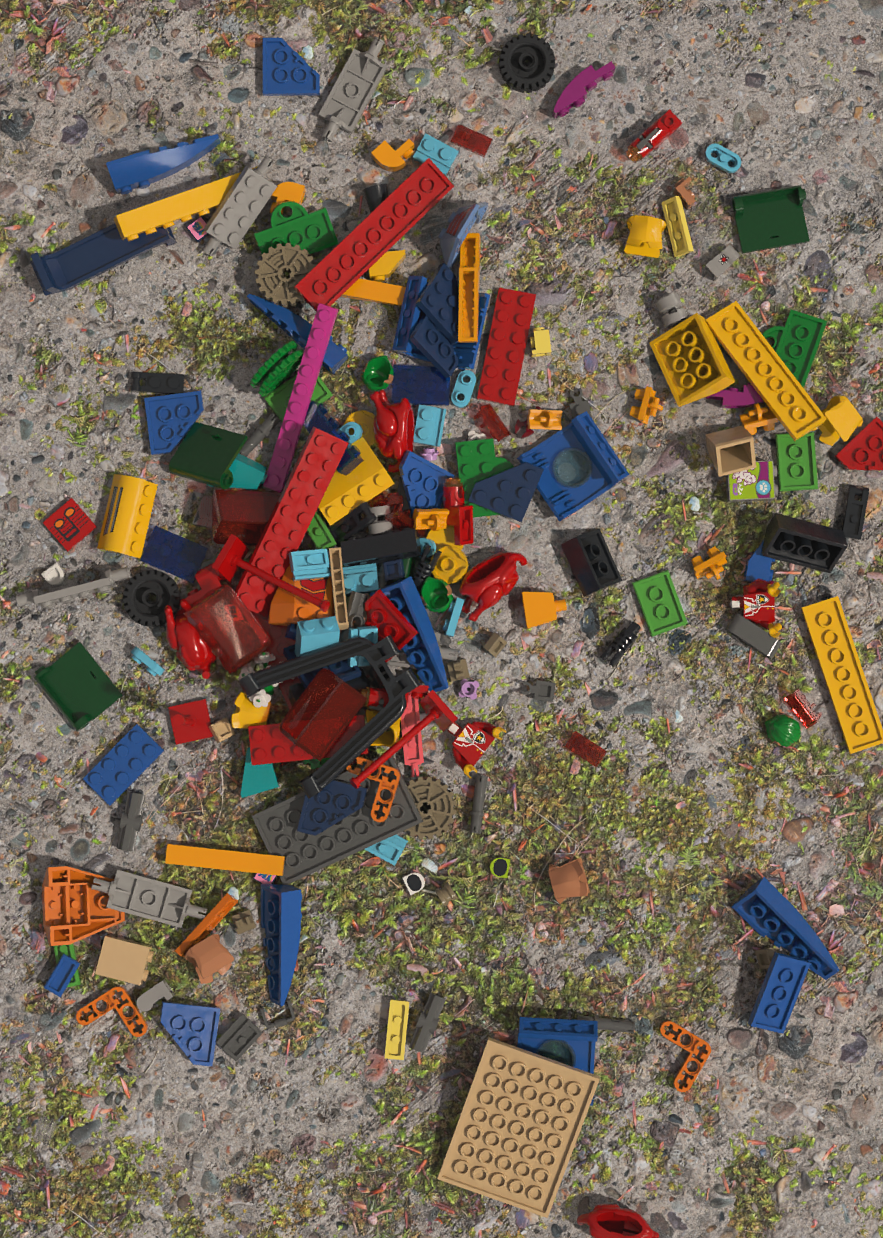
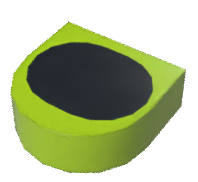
M501 857L493 859L490 863L491 873L497 877L507 878L511 859Z

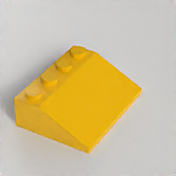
M695 313L649 342L679 407L720 392L735 383L719 345L705 321L706 318L698 313Z
M363 437L346 448L318 506L330 526L344 518L360 504L369 502L395 484Z

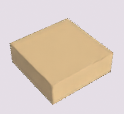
M227 717L209 726L217 744L235 735Z

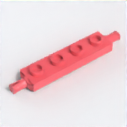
M411 695L408 696L407 707L401 716L402 737L420 722L418 699L411 698ZM421 731L403 746L404 763L411 766V777H415L414 769L416 770V777L420 776L418 765L424 763Z

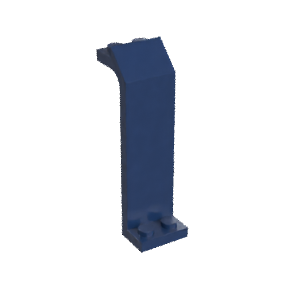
M114 223L53 254L42 255L36 252L30 255L32 258L30 263L44 295L47 296L70 290L164 243L171 246L177 242L171 228L164 229L163 226L156 228L157 232L146 235L145 232L138 234L139 238L135 240H122Z

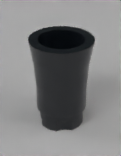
M388 184L374 185L362 190L370 213L388 197Z

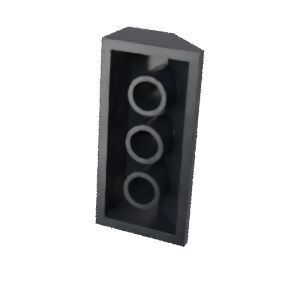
M775 513L767 525L761 554L765 557L831 573L848 547L842 530Z

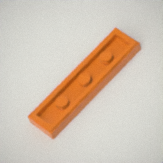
M227 893L179 945L175 952L185 957L189 948L204 940L238 903V900Z

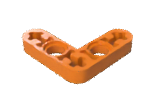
M361 756L356 758L357 764L364 765V762H367L364 769L374 762ZM351 764L346 768L350 773L359 775L362 770L360 767L352 769ZM382 764L378 768L377 775L367 777L368 779L380 782L371 810V817L376 822H383L388 818L401 776L397 768ZM382 767L385 768V773L394 771V775L397 778L389 781V777L385 775L382 776V779L379 778L382 773ZM383 789L391 792L389 800L381 798L380 792ZM377 801L389 804L388 807H383L382 812L385 813V816L380 818L375 813V810L378 811L381 804H377Z
M122 986L113 987L82 1007L76 1014L79 1024L88 1025L115 1008L133 1036L141 1037L148 1030L146 1020L127 990ZM115 990H117V992L122 991V1000L125 1001L127 999L129 1002L124 1003L121 1007H119L118 1004L122 1002L119 998L115 999L113 997L115 995ZM99 1000H104L107 1003L106 1010L100 1011L97 1009L96 1004ZM92 1005V1008L95 1013L91 1014L88 1017L89 1021H87L86 1019L82 1020V1011H84V1013L89 1012L90 1010H92L89 1006ZM126 1006H131L134 1010L133 1015L130 1017L125 1016L123 1013V1009ZM136 1015L139 1017L135 1020L137 1024L144 1026L141 1033L134 1030L136 1027L134 1021L131 1024L128 1022Z
M665 1020L659 1027L662 1036L689 1052L673 1080V1085L679 1092H686L691 1088L708 1059L711 1047L705 1040L675 1022ZM671 1024V1025H672L671 1028H672L674 1031H676V1032H678V1029L681 1030V1031L677 1034L676 1040L673 1039V1038L675 1037V1035L672 1034L671 1032H668V1034H665V1032H666V1030L664 1029V1026H665V1025H666V1026H669V1025ZM683 1034H688L691 1037L687 1045L680 1042V1037ZM704 1044L707 1051L700 1054L699 1058L702 1059L700 1062L697 1058L691 1056L693 1053L697 1056L699 1053L697 1047H702ZM689 1061L697 1062L698 1067L695 1071L687 1069ZM683 1070H685L687 1074L692 1075V1078L690 1079L687 1076L685 1080L687 1086H682L680 1088L678 1080L684 1079L685 1074H683L682 1072Z

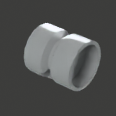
M678 293L668 295L655 302L658 312L663 314L662 321L665 328L681 323L688 318L685 309L680 307L682 302ZM676 309V312L669 315L668 312Z
M390 506L369 508L371 513H374L377 518H381V521L376 519L368 525L369 534L382 535L386 531H393L392 522L389 521L391 517Z

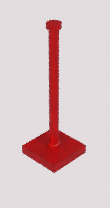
M233 534L229 536L212 565V568L228 582H231L240 567L316 605L323 612H326L330 607L329 601H323L244 561L249 548Z
M431 690L419 702V705L428 715L358 776L352 777L349 781L354 788L358 789L361 782L432 721L444 732L458 719L434 690Z
M206 699L168 707L176 745L214 737L209 728L212 724Z

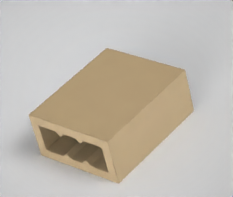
M106 935L95 974L141 985L143 981H147L149 970L146 969L148 962L151 963L154 951H151L152 946Z

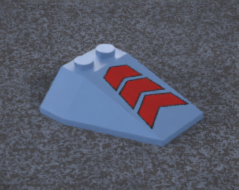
M487 202L459 208L456 213L453 212L448 220L450 224L447 229L443 228L438 236L440 238V249L444 263L450 270L458 259L459 248L475 222L479 224L488 209Z

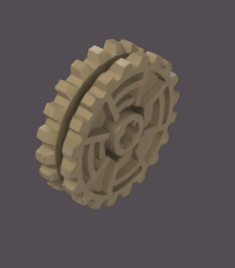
M280 243L277 244L275 249L273 247L268 248L269 252L261 255L262 261L258 260L257 262L259 269L255 270V274L258 277L255 280L257 285L260 286L259 290L262 295L265 294L266 300H273L272 302L276 305L282 304L284 308H287L288 304L296 307L298 302L305 303V299L294 289V286L316 266L313 257L309 256L306 249L301 251L300 246L297 244L292 247L291 243H286L285 246H282ZM284 272H288L290 275L289 279L284 277Z
M418 777L416 782L413 779L410 780V785L407 787L421 814L423 822L404 830V832L408 830L410 831V836L418 835L419 839H423L424 836H427L428 839H433L435 834L438 837L441 836V831H447L449 829L448 824H453L454 819L452 815L457 813V810L454 809V805L457 804L456 800H452L453 792H448L449 786L447 784L441 785V780L433 781L432 777H427L426 780L423 777ZM424 802L431 806L428 813H423L424 810H420Z

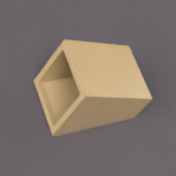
M743 426L705 434L707 451L719 477L756 468L754 438Z

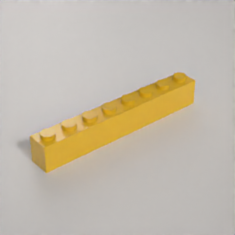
M241 172L116 215L114 221L121 239L132 241L139 238L138 234L145 232L146 235L157 232L156 228L163 226L166 229L174 226V222L181 220L183 223L191 220L193 215L199 214L200 217L209 214L210 209H217Z

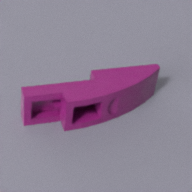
M612 61L596 71L590 65L580 72L560 95L553 110L552 116L554 119L558 116L561 118L570 112L569 109L574 106L577 108L583 105L587 98L586 90L589 92L596 88L597 83L603 80L605 82L612 78L615 71Z
M751 383L744 385L741 388V392H738L739 389L727 388V390H721L704 397L706 399L721 400L720 408L728 409L753 407L757 403L759 405L765 403Z

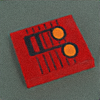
M73 498L69 499L43 522L68 552L97 528Z

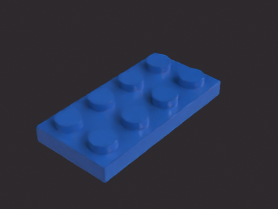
M136 724L83 780L111 806L165 750Z
M777 952L774 953L748 1020L750 1026L784 1034L811 964L808 960Z

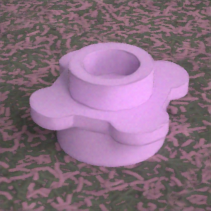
M427 447L420 451L422 458L428 461L437 460L439 452L435 448Z
M463 679L460 682L462 686L458 693L461 698L470 697L471 700L476 699L479 683Z

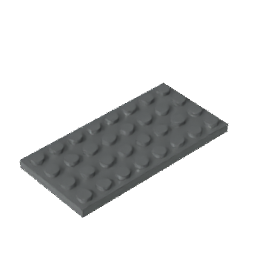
M391 756L383 763L400 771L394 756ZM367 762L364 763V765H359V766H357V767L362 768V770H361L360 772H362V771L364 770V767H365V765L367 764ZM382 767V773L379 778L382 779L383 775L388 776L389 781L397 778L394 775V771L385 773V768ZM376 769L371 775H377L378 769ZM347 771L338 775L334 780L350 783L349 780L358 775ZM401 772L389 816L383 822H376L371 817L372 806L380 782L368 778L360 783L361 787L367 788L363 807L316 836L297 831L306 795L305 792L253 815L252 818L269 855L285 856L283 876H279L283 885L297 881L423 822ZM383 789L380 792V796L384 800H389L391 792ZM377 801V804H381L378 811L375 810V813L380 818L385 816V813L382 812L383 807H388L389 804Z

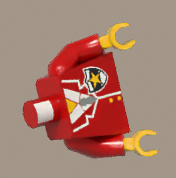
M758 578L743 586V596L732 597V608H744V618L769 630L770 636L776 638L781 634L778 631L782 629L780 623L773 625V622H775V597L781 593V590L777 589L780 584L779 582Z
M483 721L467 723L464 728L454 722L447 730L456 737L452 743L453 747L451 750L454 760L469 779H471L470 771L478 772L474 765L495 738L503 740L499 737V733L501 731L506 733V730Z

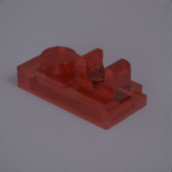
M458 125L450 142L485 158L493 139L465 126Z
M490 403L479 408L480 411L474 416V419L482 417L484 422L480 427L484 428L487 426L494 439L499 442L511 435Z
M403 504L395 505L393 512L385 516V519L400 531L403 528H413L414 520L409 517L410 510L406 509L402 512ZM420 529L416 531L419 533V536L421 537L424 536L426 529Z
M799 688L783 698L806 729L819 722L818 719L822 716V712L816 713L813 708L816 704L812 703L810 705Z
M577 731L573 733L565 745V748L596 768L607 753L606 750Z

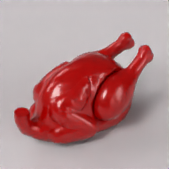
M384 390L375 391L370 394V399L376 407V416L373 422L374 440L383 456L397 460V464L389 465L388 467L389 472L395 473L399 471L398 467L406 450L413 452L414 413L407 398H402L401 402L391 404Z
M499 552L487 557L471 568L465 574L459 588L461 595H467L461 612L468 614L472 602L477 603L476 609L468 615V619L475 622L484 610L497 604L504 595H508L519 579L516 571V562L518 561L521 566L526 565L527 560L525 556L516 552Z
M186 599L180 600V605L183 609L177 611L175 618L171 606H165L166 638L169 646L177 650V659L189 671L197 670L204 679H209L211 676L210 666L217 659L216 641L214 637L210 636L212 630L209 622L205 617L196 612Z
M617 1204L596 1205L593 1211L582 1214L577 1218L578 1225L587 1224L589 1226V1234L592 1238H659L658 1232L653 1231L640 1214L629 1208L622 1209Z

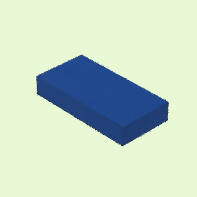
M64 953L44 988L62 997L81 963Z

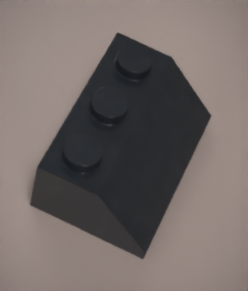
M600 528L561 544L583 597L623 581Z

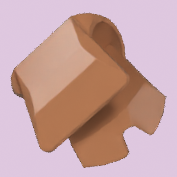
M580 858L560 867L549 864L548 873L555 899L559 904L568 897L588 896L590 890Z
M212 934L189 948L184 957L193 964L201 984L213 982V974L215 972L224 975L234 961V957L220 943L219 934Z

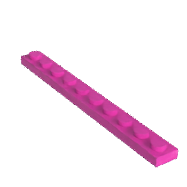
M322 303L318 305L263 487L280 493L284 489L339 310L337 308Z

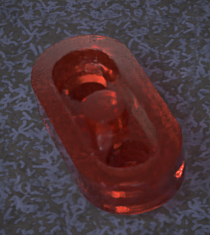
M398 492L389 493L386 498L385 496H376L373 498V501H370L371 508L378 506L393 507L404 504L403 496H399Z

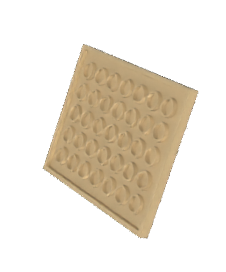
M488 1037L437 1179L548 1218L600 1076Z

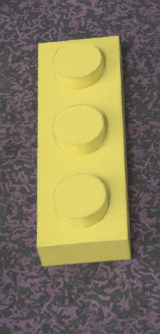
M674 196L661 202L674 257H680L694 251L681 197Z
M390 999L385 1059L404 1060L409 1001Z

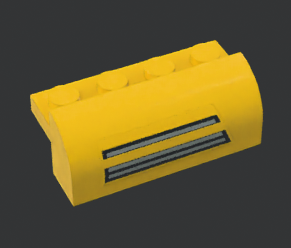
M114 474L97 549L141 559L158 484L132 476Z

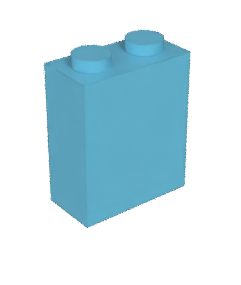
M335 616L297 622L296 657L339 643L340 630Z

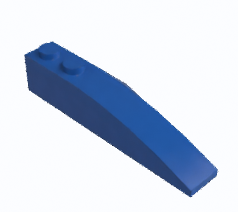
M218 134L194 139L192 141L193 144L181 142L177 143L172 149L164 146L159 147V150L154 153H149V150L107 162L106 165L115 190L118 194H128L132 192V189L138 187L140 189L147 188L151 183L181 171L220 144Z
M252 294L247 295L248 300L305 350L312 328L311 323L271 301ZM330 336L322 365L334 374L348 359V354H346L347 349L340 343L336 345L332 341L333 337Z
M406 577L378 589L387 596L418 632L402 648L407 655L406 659L410 665L413 664L417 669L418 676L426 686H429V691L434 690L438 692L447 689L449 686L437 639L412 577Z
M765 877L754 883L732 905V908L758 934L773 940V944L778 948L782 946L790 952V956L808 960L811 963L809 969L823 979L827 980L839 972V968L807 921Z
M261 884V928H265L266 938L263 939V946H267L268 957L265 958V962L270 970V975L267 976L270 1001L279 1006H284L291 986L299 950L302 893L301 889L291 885Z

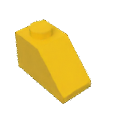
M405 250L386 252L369 268L370 280L383 282L386 278H389L406 258Z

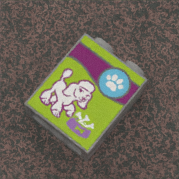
M773 460L756 461V468L725 475L727 503L773 501L775 496H778V485L774 483V477H777V466L773 465Z

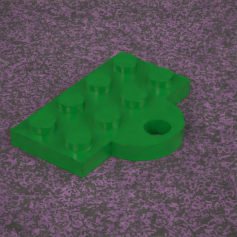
M284 201L278 204L271 214L270 222L272 227L254 233L261 254H267L269 252L268 248L273 247L275 249L277 244L280 243L282 246H285L286 243H291L292 247L297 244L300 246L301 251L306 249L308 254L339 244L326 207L307 213L305 208L295 201ZM285 206H289L292 209V213L288 217L281 214V210Z
M791 309L785 327H771L762 335L765 339L772 338L775 341L772 348L804 388L827 321Z
M493 438L455 442L459 482L464 490V504L473 505V518L501 515L472 503L468 499L475 482L513 468V464L507 459L495 457Z

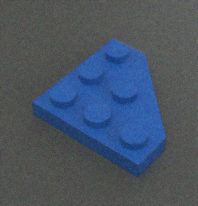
M263 38V96H320V75L282 38Z
M202 391L144 398L151 455L167 454L175 449L204 411Z
M406 450L398 468L411 516L413 517L414 509H439L443 502V486H449L455 475Z
M162 1001L159 1021L193 1065L213 1066L221 1008Z

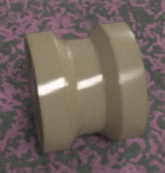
M448 882L441 889L437 888L435 890L444 906H447L449 901L458 898Z

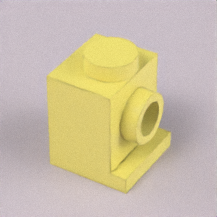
M544 327L533 329V337H530V346L534 350L531 352V357L551 355L549 330H544Z

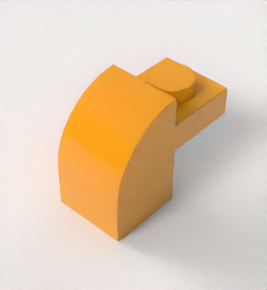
M408 139L395 151L384 140L371 152V158L386 171H400L406 167V162L403 159H408L413 155L414 143Z
M294 182L278 184V187L271 195V199L276 202L272 203L270 213L278 204L284 201H295L302 205L306 192L305 186ZM283 207L282 210H281V214H282V215H283V212H284L285 207Z

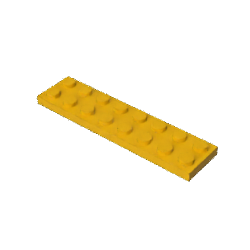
M737 301L705 320L713 335L794 441L826 422L827 418Z
M836 596L802 607L801 611L849 754L882 744L883 728L839 597Z

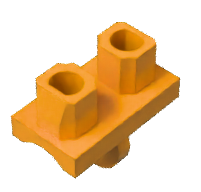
M646 386V389H636L634 399L642 401L641 407L632 406L630 416L639 420L642 424H648L650 416L655 417L657 411H663V406L659 405L660 398L655 397L656 391L652 390V387Z
M759 403L754 404V410L748 411L747 414L739 415L743 427L751 435L756 434L757 427L763 426L764 431L774 430L775 423L778 422L770 408H760Z
M529 409L527 415L528 429L562 430V411Z
M438 508L414 509L412 517L414 520L413 528L415 530L431 529L432 531L446 529L449 510Z
M715 546L707 551V555L710 558L704 562L701 556H696L691 560L694 575L697 579L703 576L709 579L714 576L716 580H719V573L724 571L723 565L727 563L724 551L720 552Z

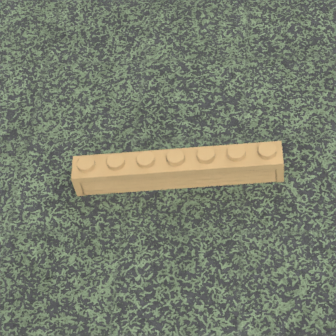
M341 547L329 548L335 617L339 630L349 629Z

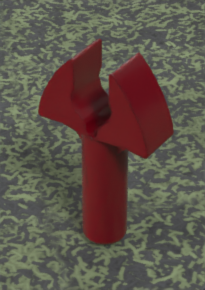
M536 406L534 410H542V408ZM518 419L515 425V434L520 428L526 426V432L522 435L521 439L534 434L533 430L528 429L527 419L522 422Z

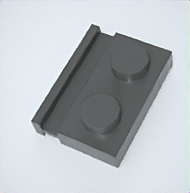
M242 1013L216 1043L237 1062L261 1036L263 1031Z

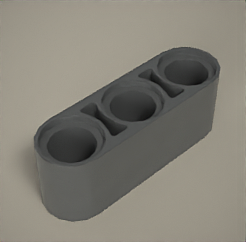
M737 613L734 614L725 628L727 632L771 660L782 644L778 639L770 636L769 633Z

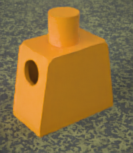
M552 592L521 593L526 629L557 620L556 612L567 610L566 600L554 601Z

